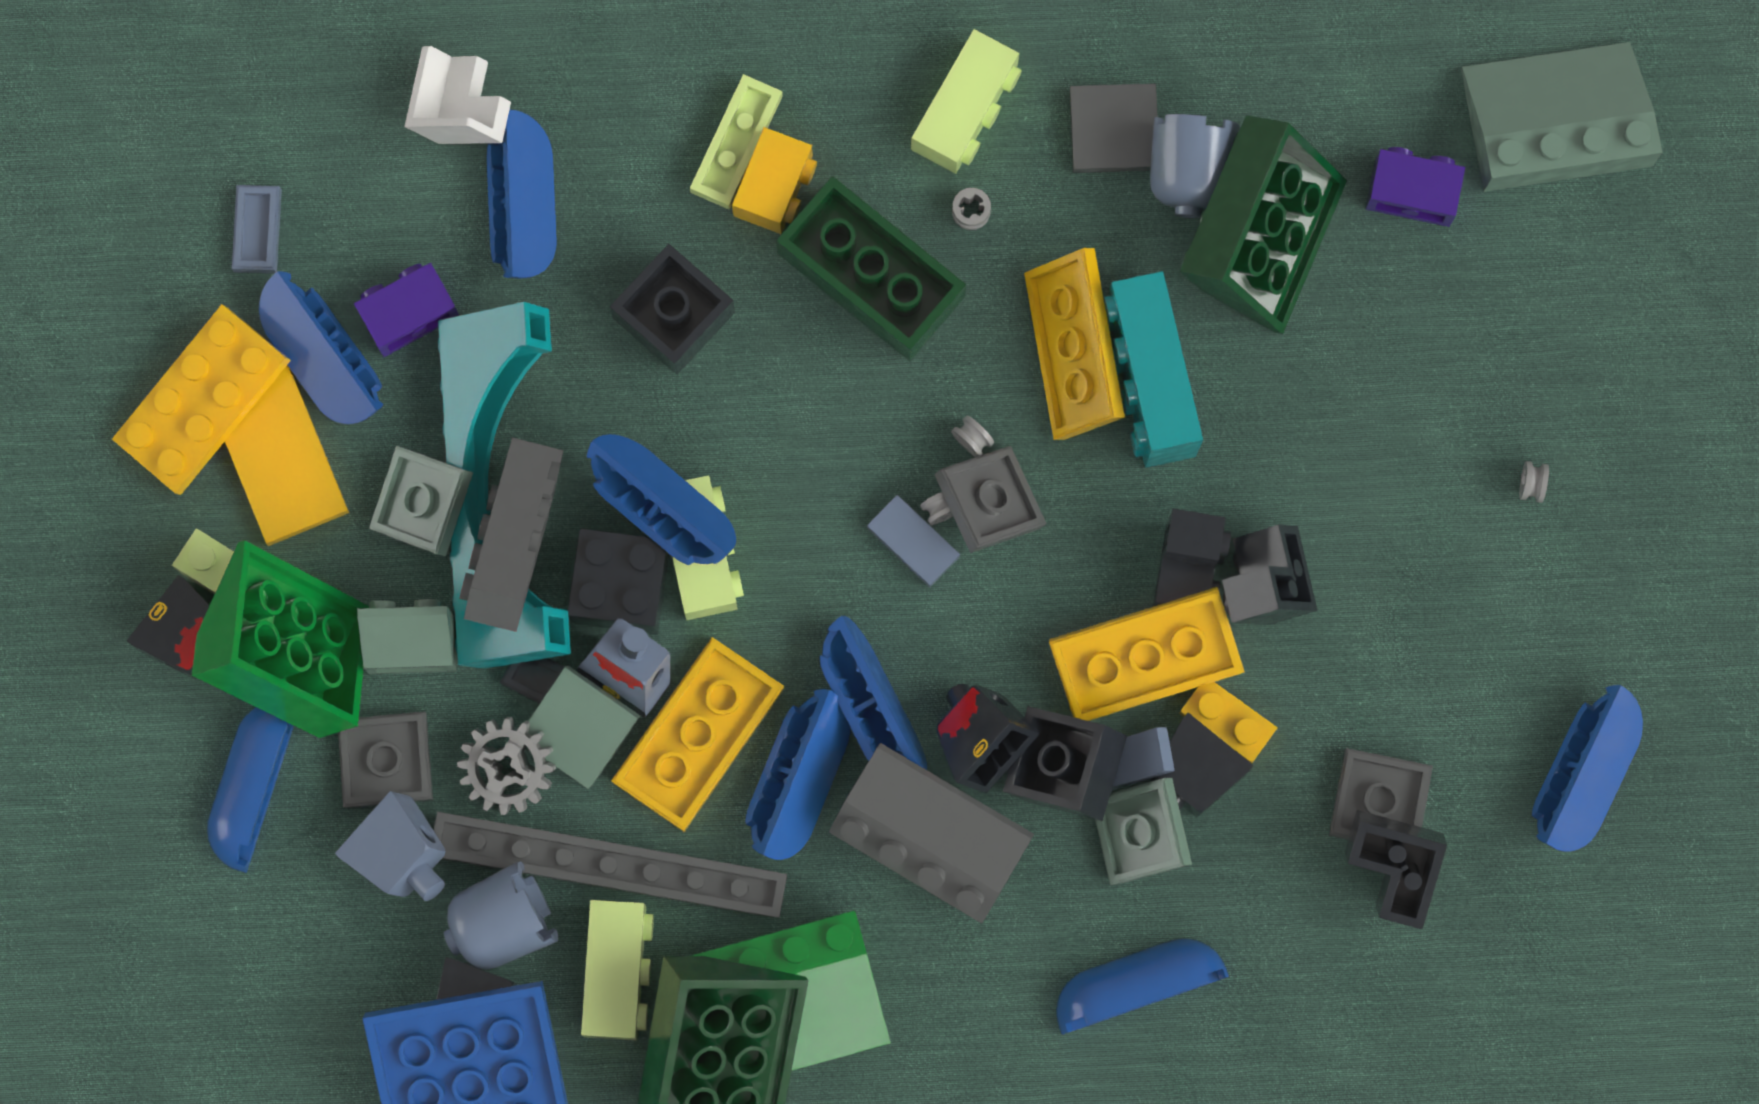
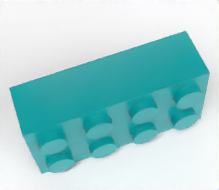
M1161 271L1111 282L1109 294L1107 297H1104L1109 331L1113 332L1115 338L1113 339V353L1117 374L1123 373L1125 380L1123 381L1124 390L1120 391L1124 413L1126 416L1133 414L1134 431L1130 432L1135 457H1143L1145 468L1194 458L1197 456L1203 442V436L1164 273Z

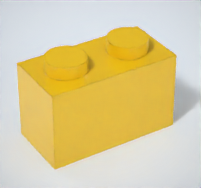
M764 127L732 203L733 216L782 234L786 222L791 224L798 215L801 200L796 197L801 185H809L813 178L817 161L812 160V145Z

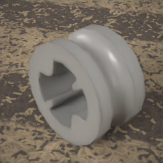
M966 188L955 196L952 204V216L957 225L966 230H977L988 222L991 202L986 193L977 188ZM973 200L978 201L979 211H983L980 216L973 213L970 218L963 216L964 207H960L963 202L970 205Z
M966 416L963 419L964 425L961 428L955 427L951 433L970 454L978 457L983 455L982 448L984 446L991 447L994 444V440L977 421L970 416Z
M1531 461L1525 462L1520 480V500L1526 501L1528 497H1534L1536 502L1542 503L1544 501L1549 478L1548 464L1542 463L1540 467H1534Z
M943 492L930 497L920 505L923 511L929 512L930 518H928V522L931 526L953 517Z

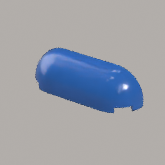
M509 109L502 143H488L490 250L493 263H500L504 270L503 277L524 279L543 272L552 262L556 251L553 153L549 138L541 125L529 115Z
M277 271L265 284L259 301L260 321L267 337L275 348L291 360L287 365L325 416L342 424H355L368 419L383 406L377 394L382 388L378 376L320 295L313 288L305 292L296 284L290 282V273Z
M602 435L592 440L587 452V458H591L593 474L597 480L593 485L597 492L672 557L686 565H691L692 563L717 564L733 550L736 544V533L725 514L641 444L619 435Z
M846 616L839 617L828 628L829 632L823 643L822 656L820 655V665L832 692L838 695L837 702L864 755L869 761L879 744L882 743L927 770V761L921 743L871 645L850 618Z
M1621 685L1606 687L1607 694L1599 698L1592 706L1585 702L1579 709L1535 800L1532 816L1537 819L1538 834L1536 837L1551 848L1564 852L1575 851L1587 845L1595 837L1637 751L1643 730L1642 713L1636 698Z
M827 689L815 690V696L808 699L799 708L793 705L788 711L747 810L745 822L751 827L754 843L751 845L752 848L758 853L774 860H784L794 856L809 840L849 741L850 725L837 702L838 695Z
M257 707L252 709L243 718L237 729L207 824L208 840L215 855L228 867L243 873L248 871L294 725Z
M1181 938L1087 969L1071 978L1059 995L1056 1008L1061 1034L1064 1035L1229 977L1227 968L1218 953L1207 944L1194 939Z

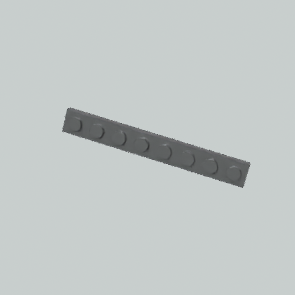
M437 812L434 832L445 848V855L442 858L445 860L501 870L516 862H522L525 868L522 871L523 874L780 919L787 881V874Z

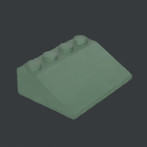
M1630 42L1464 66L1461 68L1484 192L1652 167L1663 153L1655 111Z

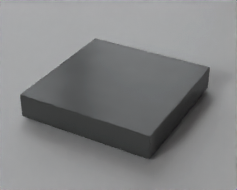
M1156 83L1070 86L1073 173L1151 171L1154 118L1157 117Z
M1011 446L940 469L934 474L970 553L1039 530L1047 524Z
M426 712L360 717L357 727L338 732L342 796L345 809L377 806L390 791L408 795L415 802L433 801Z
M1346 748L1344 750L1328 836L1348 840L1357 810L1422 827L1433 766Z

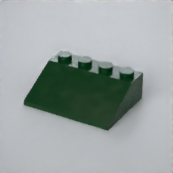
M1246 115L1239 132L1234 138L1233 147L1208 206L1201 215L1200 224L1191 246L1185 253L1180 272L1200 290L1273 332L1283 334L1347 180L1288 122Z
M664 956L638 1104H785L809 980L805 976L707 956Z

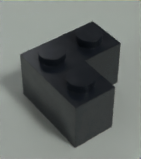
M1172 509L1165 528L1153 607L1218 587L1220 592L1221 582L1214 581L1213 577L1216 565H1223L1224 559L1228 556L1231 531L1224 530L1226 517Z
M1278 524L1233 538L1235 548L1233 562L1240 575L1222 580L1225 591L1223 594V605L1227 614L1231 617L1232 623L1275 624L1318 611L1298 526Z
M1357 810L1345 849L1348 864L1384 873L1376 901L1379 918L1423 929L1447 849L1444 834Z

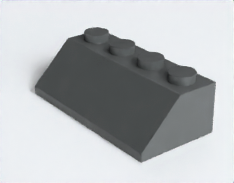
M882 743L875 750L829 830V833L980 923H983L1034 836L1032 832Z

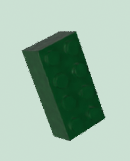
M834 176L825 183L776 240L777 254L908 361L912 360L965 298L966 284Z

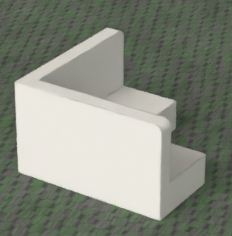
M424 46L421 50L405 127L438 144L502 143L511 102L501 96H481L488 62L478 56L451 57L432 46Z

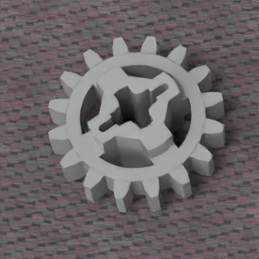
M507 717L504 719L502 728H499L498 723L492 719L486 722L487 734L483 730L476 728L471 732L476 743L465 742L462 744L461 749L469 754V758L457 762V767L468 769V775L460 780V784L473 785L474 790L469 795V798L472 801L479 796L484 797L483 809L486 811L497 803L499 804L501 815H506L509 812L511 804H514L520 813L527 809L526 798L535 804L542 799L537 788L549 789L552 782L544 777V774L553 772L556 769V765L546 762L545 757L554 750L552 747L541 748L539 742L545 735L542 731L533 736L528 733L530 722L525 721L519 728H514L513 718ZM510 737L505 747L497 749L493 746H486L492 739ZM526 746L533 755L535 766L529 764L524 752ZM509 756L512 758L510 766L516 769V771L504 775L501 773L503 765L497 761H501ZM479 766L485 769L489 780L487 785L480 775ZM513 783L528 786L522 792L504 794L508 785Z

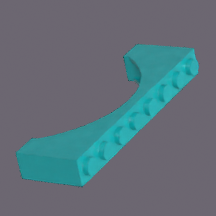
M520 302L439 320L440 391L443 396L444 423L442 430L445 438L446 463L473 472L451 538L450 562L453 568L454 585L452 602L456 620L455 649L458 654V665L486 669L571 654L568 610L552 608L530 589L527 592L517 632L464 619L467 601L459 599L465 574L474 575L475 570L468 568L474 544H483V540L477 539L483 514L491 515L490 511L486 510L489 498L488 471L497 427L514 390L527 371L543 353L552 351L549 309L527 302Z

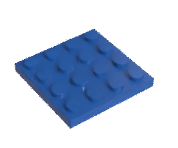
M543 981L366 1012L363 1016L381 1104H568Z

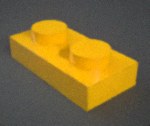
M1215 682L1199 686L1179 713L1183 717L1190 713L1251 764L1278 728Z

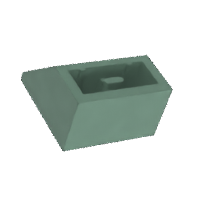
M415 600L414 607H396V602L372 601L369 602V608L357 609L363 666L369 675L457 672V652L455 649L456 620L447 606H440V600Z

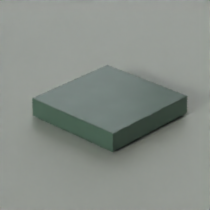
M396 446L369 529L432 553L446 556L473 472L407 448Z
M567 665L529 719L530 729L528 733L533 736L542 731L545 735L539 742L541 748L552 747L554 750L545 759L555 764L557 768L584 787L590 789L640 715Z
M1162 778L1110 794L1103 821L1095 819L1110 885H1119L1192 865L1172 778Z

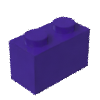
M1389 147L1388 150L1380 149L1374 163L1365 210L1450 227L1456 217L1465 167L1455 165L1456 162L1453 159L1444 156H1431L1430 159L1413 156L1412 151L1401 147Z
M431 262L425 266L415 264L406 268L399 274V280L386 287L383 284H378L367 289L360 295L361 300L354 303L383 358L438 329L439 320L459 316L453 301Z

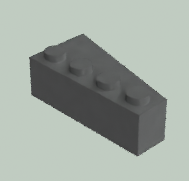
M512 437L499 486L492 484L486 510L492 511L491 515L483 514L477 539L483 540V544L475 543L468 569L475 570L474 575L466 573L459 598L467 601L464 619L517 632L550 514L564 450Z

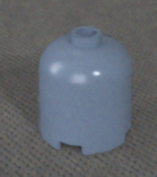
M1167 114L1165 115V121L1163 118L1155 117L1150 185L1155 198L1163 205L1175 208V216L1201 218V210H1205L1208 206L1233 147L1234 138L1240 130V125L1230 120H1223V127L1206 125V116Z
M516 862L453 897L448 906L447 914L450 929L444 931L446 943L453 955L456 956L461 953L465 960L474 967L489 970L505 965L558 941L557 930L555 928L548 930L544 917L551 914L546 899L533 875L525 879L523 878L522 871L525 868L522 862Z

